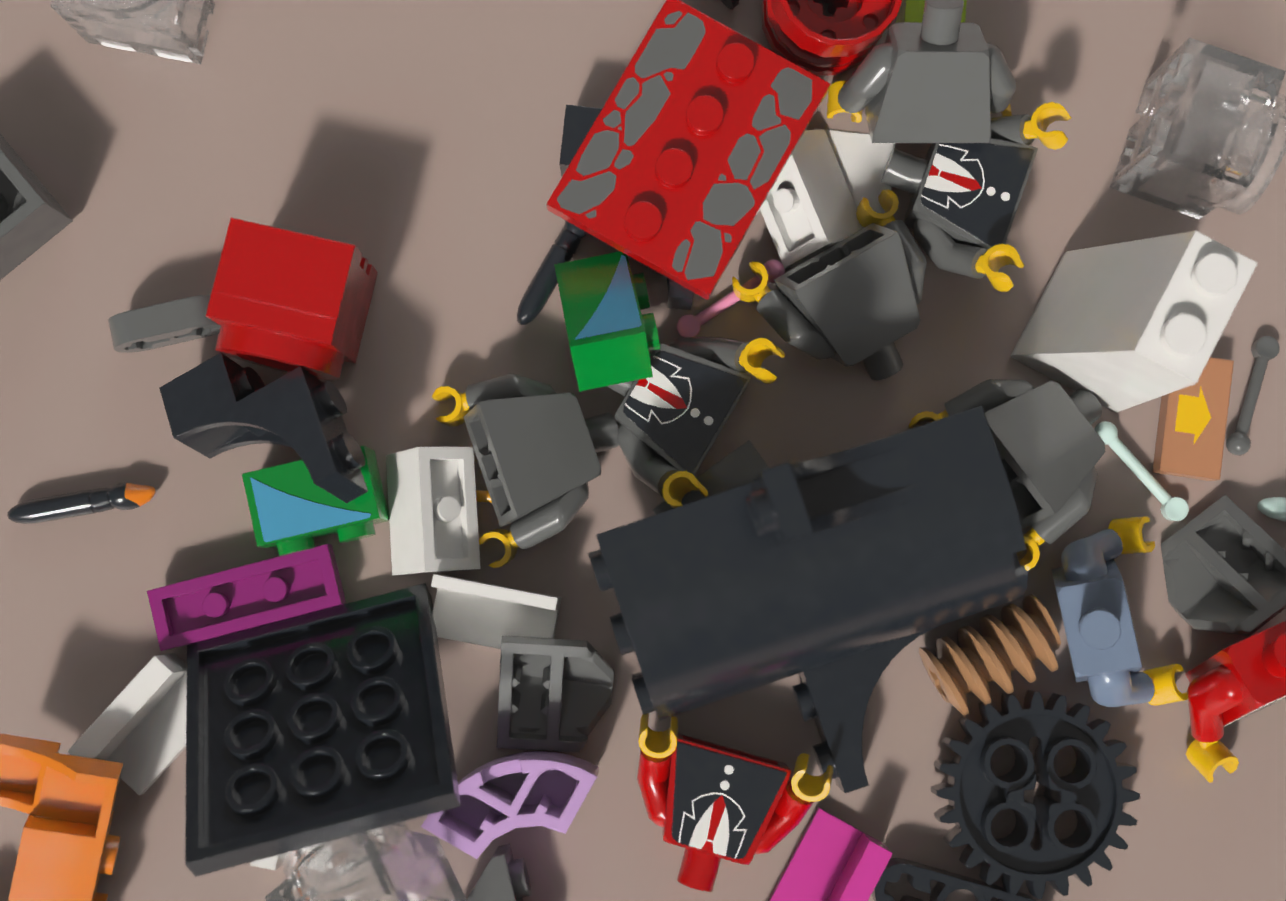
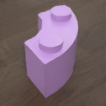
M547 751L521 752L495 759L476 768L458 782L460 807L428 815L421 827L476 859L494 839L515 828L543 826L566 834L598 776L599 767L572 755Z

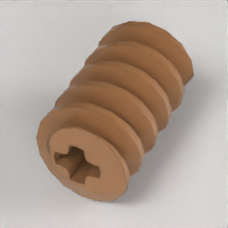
M1033 594L1024 596L1022 601L1023 610L1015 604L1003 606L1001 621L993 615L981 617L979 621L980 634L969 625L960 627L957 632L958 645L947 636L938 638L935 643L937 658L925 647H919L920 657L934 686L946 703L950 702L963 716L969 714L966 694L973 692L984 704L991 703L988 683L995 681L1008 694L1014 691L1011 672L1015 670L1028 682L1036 681L1033 661L1037 659L1050 671L1058 670L1055 650L1060 648V636L1048 610Z

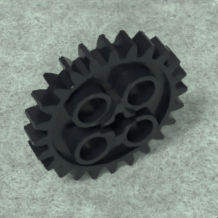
M1035 690L1026 691L1023 707H1021L1014 694L1006 692L1001 695L1002 711L1000 712L990 704L978 703L983 721L977 724L961 716L958 721L967 736L963 741L950 737H945L943 740L946 746L955 753L953 760H935L934 762L936 768L948 775V782L931 786V792L936 796L948 799L949 805L934 812V816L941 823H955L956 825L948 831L943 839L951 847L967 844L961 853L959 861L968 869L983 861L979 877L987 884H993L1003 873V888L1012 895L1018 893L1025 880L1029 893L1037 899H1042L1046 881H1049L1058 893L1066 896L1069 893L1068 876L1071 875L1089 887L1093 884L1088 869L1089 865L1094 862L1109 871L1113 868L1110 859L1104 852L1108 845L1126 850L1129 846L1116 833L1118 825L1135 826L1138 821L1133 816L1122 811L1123 803L1140 799V793L1125 788L1122 785V780L1137 772L1136 767L1115 761V758L1127 747L1125 742L1117 739L1103 741L1111 724L1106 720L1098 718L1086 725L1090 707L1085 704L1076 703L1066 713V696L1052 693L1045 708L1041 693ZM1036 736L1039 745L1035 750L1033 759V755L1029 750V741L1032 737ZM1010 744L1015 753V764L1007 774L995 776L991 770V756L1000 746ZM1071 745L1076 753V765L1071 773L1058 777L1053 765L1055 755L1063 747ZM1036 782L1045 786L1044 795L1034 796L1032 804L1024 799V791L1035 789ZM1012 809L1016 817L1015 828L1005 838H994L991 832L992 819L1001 810ZM1073 809L1077 816V827L1068 838L1059 840L1055 836V821L1061 813ZM1036 825V830L1040 835V844L1037 848L1032 849L1030 842L1033 839Z

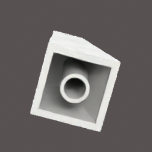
M1198 231L1067 251L1063 254L1010 357L1074 391L1080 389L1089 391L1099 400L1102 406L1115 413L1194 385L1205 368L1258 263Z

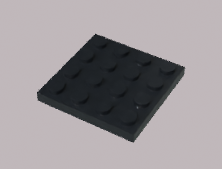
M426 583L187 645L185 865L195 877L461 806L437 631L433 617V602Z

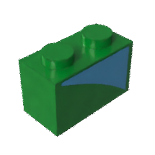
M621 251L554 264L579 392L653 377L649 352L660 350V342L653 312L641 314V310L650 308L644 273L632 274L628 256Z
M364 445L360 446L365 458V465L360 469L368 492L349 503L343 502L315 485L303 460L243 473L242 478L257 547L277 548L279 556L313 549V547H316L315 538L338 533L340 543L376 535L374 524L389 521V512L375 451Z

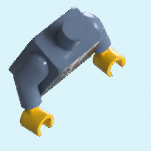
M1148 516L1112 519L1108 529L1101 530L1067 545L1061 554L1062 567L1051 568L1076 683L1088 681L1093 700L1106 707H1120L1143 703L1157 706L1188 699L1187 692L1181 693L1175 683V673L1184 671L1180 664L1176 663L1139 672L1142 668L1141 656L1122 575L1114 560L1121 554L1147 553L1154 550L1155 541L1144 542L1142 536L1143 524L1150 522Z

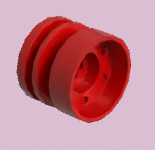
M763 0L761 5L762 30L774 53L816 76L838 75L858 66L881 39L883 33L897 17L902 0ZM818 2L828 3V13L833 14V16L823 15V6Z

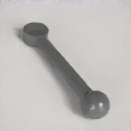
M1271 336L1261 337L1253 342L1251 346L1252 355L1256 359L1236 430L1226 440V448L1233 455H1244L1251 447L1248 432L1268 361L1275 358L1280 351L1279 343Z

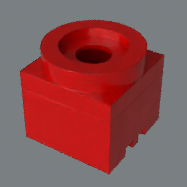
M230 218L205 316L221 326L215 350L241 361L287 373L301 366L318 379L338 381L343 362L356 363L378 272L371 264L367 263L368 260L365 257H361V251L354 244Z

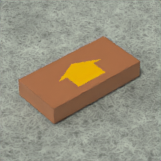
M1210 357L1196 384L1161 396L1153 473L1206 481L1220 480L1234 361Z

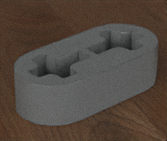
M211 295L187 297L118 313L110 317L108 322L114 350L127 353L141 352L219 334L221 326L205 317Z

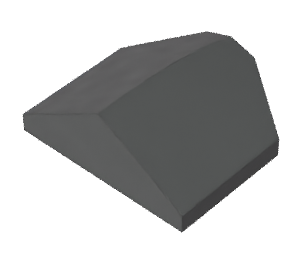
M1226 495L1222 496L1161 543L1168 602L1180 617L1194 629L1251 636L1286 609V551Z
M502 636L497 748L580 752L586 745L589 734L612 704L614 669L585 640Z

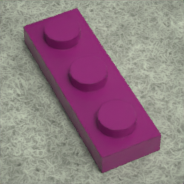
M331 544L313 547V549L259 561L147 591L160 651L171 650L346 604Z

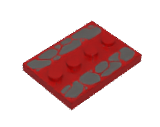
M666 0L546 203L547 210L704 299L709 300L825 98L831 84L680 0Z

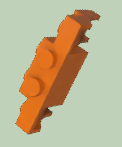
M0 733V806L29 814L22 831L8 901L108 900L109 894L97 892L100 874H113L121 836L109 835L123 763L60 754L61 743Z

